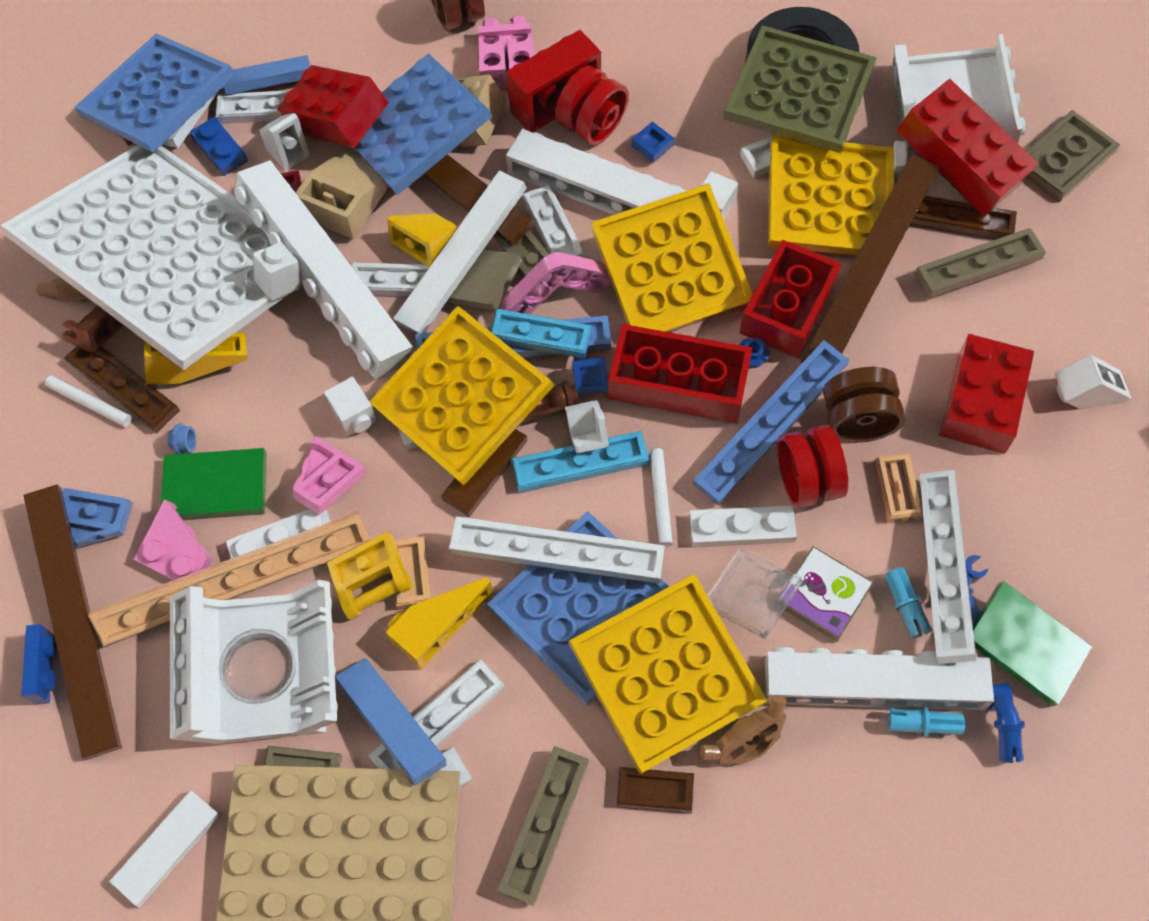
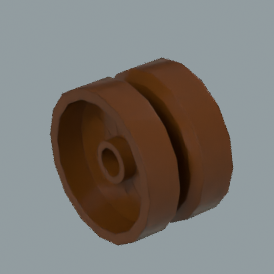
M860 367L844 371L825 383L823 396L825 406L829 411L828 423L834 429L839 441L849 443L870 442L894 434L903 427L906 418L900 399H898L900 390L895 373L882 367Z

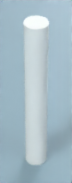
M53 375L48 376L45 380V386L123 427L130 425L132 421L131 415Z
M656 448L650 451L658 540L659 545L669 547L673 545L664 454L662 449Z

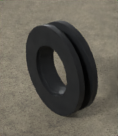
M790 7L767 15L755 25L748 39L745 63L762 25L852 51H860L855 34L837 16L817 8Z

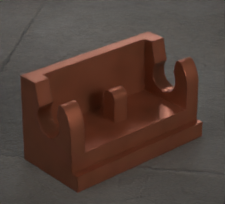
M97 305L79 323L73 320H66L62 325L71 330H66L62 335L65 341L90 353H94L123 324Z

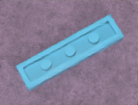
M637 431L609 437V447L582 453H576L572 445L512 458L511 463L518 493L649 465V457L642 432Z

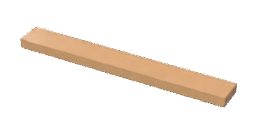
M357 511L90 611L88 617L102 647L170 622V597L189 586L203 588V597L228 600L331 561L370 539L360 513Z

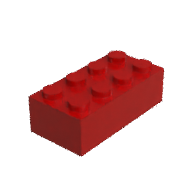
M950 78L913 107L896 130L926 161L940 167L938 172L983 216L987 215L1017 189L1039 165L1027 151Z
M622 324L608 379V399L738 424L753 347Z

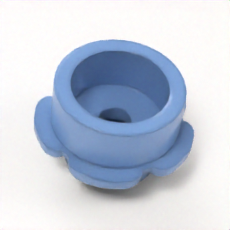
M183 423L175 425L173 430H170L168 433L169 448L177 454L193 452L196 447L194 428L192 426H185Z

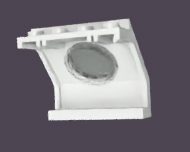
M316 580L290 594L256 598L210 599L203 597V588L189 586L171 596L170 739L223 744L326 732L327 725L337 722L336 670L333 653L334 634L332 631L330 582Z

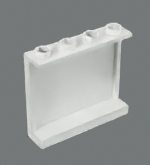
M998 34L996 47L918 56H908L906 44L894 45L892 72L900 124L913 107L950 78L1018 143L1020 136L1025 134L1024 117H1019L1020 95L1014 92L1016 82L1015 70L1009 67L1011 50L1009 46H1005L1003 34ZM906 141L908 159H909V157H910L911 154H914V155H916V156H918V157H920V158H923V157Z

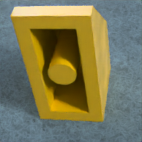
M435 213L391 215L386 218L390 243L429 267L457 230V226L451 221H447Z

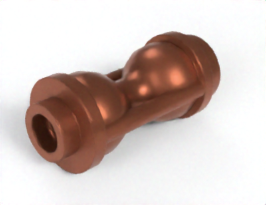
M567 380L562 381V384L554 385L519 425L537 417L554 413H565V407L579 404L576 386H569Z

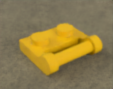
M388 531L327 562L341 607L349 620L360 616L362 610L399 591L404 593L413 588V583L405 570L394 537ZM389 572L392 573L393 579L354 598L352 591Z

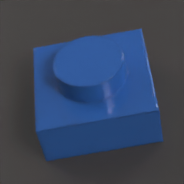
M651 122L632 138V147L653 163L674 146V137L654 122Z
M605 357L572 361L575 386L578 394L608 390Z

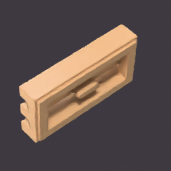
M910 453L876 456L874 463L887 523H894L895 520L899 519L901 522L908 521L909 518L921 520L923 518V509ZM899 462L902 463L912 507L909 510L906 507L897 463ZM885 464L889 465L898 511H895Z

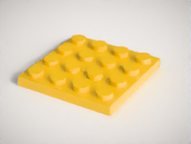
M772 135L770 141L768 247L778 248L783 239L810 251L858 255L894 187L893 147L845 142L842 152L837 153L787 137Z
M709 183L591 222L590 228L627 325L670 332L748 305L753 295Z
M457 306L369 402L464 486L554 387V384L548 377L471 315Z
M695 573L568 642L640 774L768 701Z

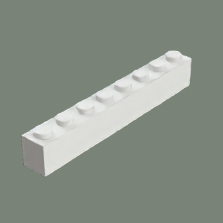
M269 160L237 172L236 187L234 188L237 201L241 205H245L251 213L253 222L258 228L263 229L271 245L282 242L299 261V279L302 281L306 293L319 304L326 320L332 322L337 328L344 344L350 346L355 352L361 367L368 370L374 379L400 368L409 359L413 346L274 164Z

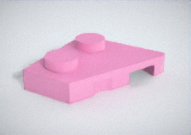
M316 436L312 439L310 454L308 458H305L301 467L302 474L297 477L293 487V498L320 515L365 476V466Z
M164 500L133 560L172 580L208 568L212 557L205 547L198 543L192 528L184 523L176 511L178 509L176 505Z

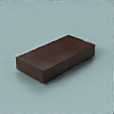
M620 767L617 807L692 813L694 773L649 769L640 774L637 768Z

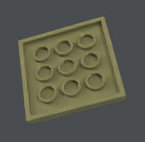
M762 25L724 110L723 119L841 153L877 57Z

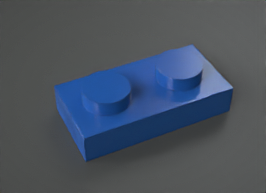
M215 117L190 131L192 139L223 176L248 162L246 153Z
M41 624L26 625L21 696L35 705L49 704L50 691H53L55 688L52 657L57 653L55 636Z

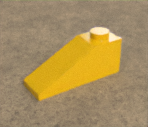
M234 333L185 370L144 341L146 384H181L246 361V333Z
M484 577L414 604L404 613L399 612L388 624L389 629L386 631L390 643L421 670L493 594L491 581Z

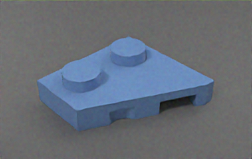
M68 488L63 489V497L75 548L124 535L133 506L129 499Z

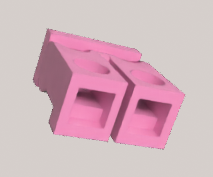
M513 16L510 19V24L499 25L498 20L495 18H484L482 26H478L479 75L490 74L501 91L508 90L505 61H509L510 70L514 65L534 56L530 22L526 23L524 16Z

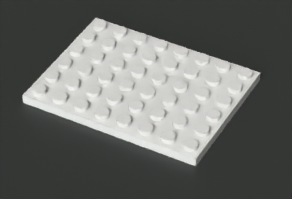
M136 145L1 225L3 235L183 370L288 295L286 294L271 301L254 281L253 253L267 248L271 244L263 229L255 225L251 213L245 205H241L235 196L162 146L151 152ZM299 279V286H301L303 283Z

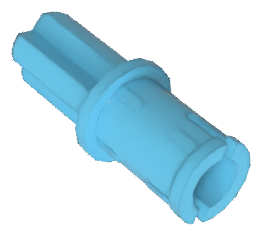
M903 567L890 570L886 573L885 578L897 603L894 606L895 610H900L911 639L922 637L917 627V622L922 633L925 635L931 633L933 629L920 604L922 597L916 595L906 570Z
M923 707L922 710L889 708L888 725L890 726L888 729L889 732L922 733L923 737H928L929 733L961 735L965 730V718L960 713L930 712L928 707Z

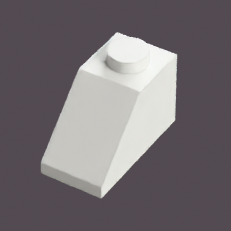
M295 113L282 115L259 130L265 149L285 171L310 156L299 119Z
M1089 355L1055 373L1059 384L1056 386L1059 397L1064 403L1071 404L1079 409L1126 402L1132 399L1121 371L1093 355Z

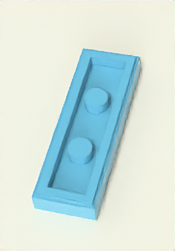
M496 309L490 332L507 345L585 359L592 325Z

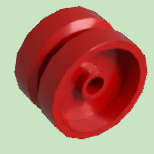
M587 65L580 68L564 86L557 101L555 120L570 132H576L579 138L588 144L598 145L604 142L619 125L629 102V91L626 86L615 79H608L606 74L598 68Z
M830 425L810 428L807 431L806 437L799 431L778 436L777 458L786 494L795 508L816 504L818 496L825 502L846 497L848 492L847 464L839 438Z

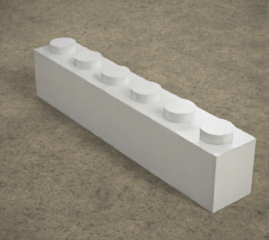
M524 129L520 131L506 154L508 175L540 187L550 184L555 193L613 215L687 191L678 185L668 184L655 179L649 174L636 172L622 164L612 163L599 158L593 153L580 151L566 143H559L539 133H532Z
M779 647L773 649V652H768L764 661L765 697L768 700L765 704H770L773 695H781L786 698V705L911 709L928 707V709L985 711L994 702L990 658H980L977 654L976 661L938 664L935 651H926L919 653L918 656L904 655V652L899 650H889L883 652L882 655L868 654L866 650L862 649L848 650L846 654L831 653V650L826 648H816L810 650L809 653L795 652L793 648Z

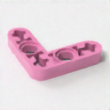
M555 252L545 256L501 301L499 308L531 314L558 286L588 292H600L607 289L612 283L604 262Z

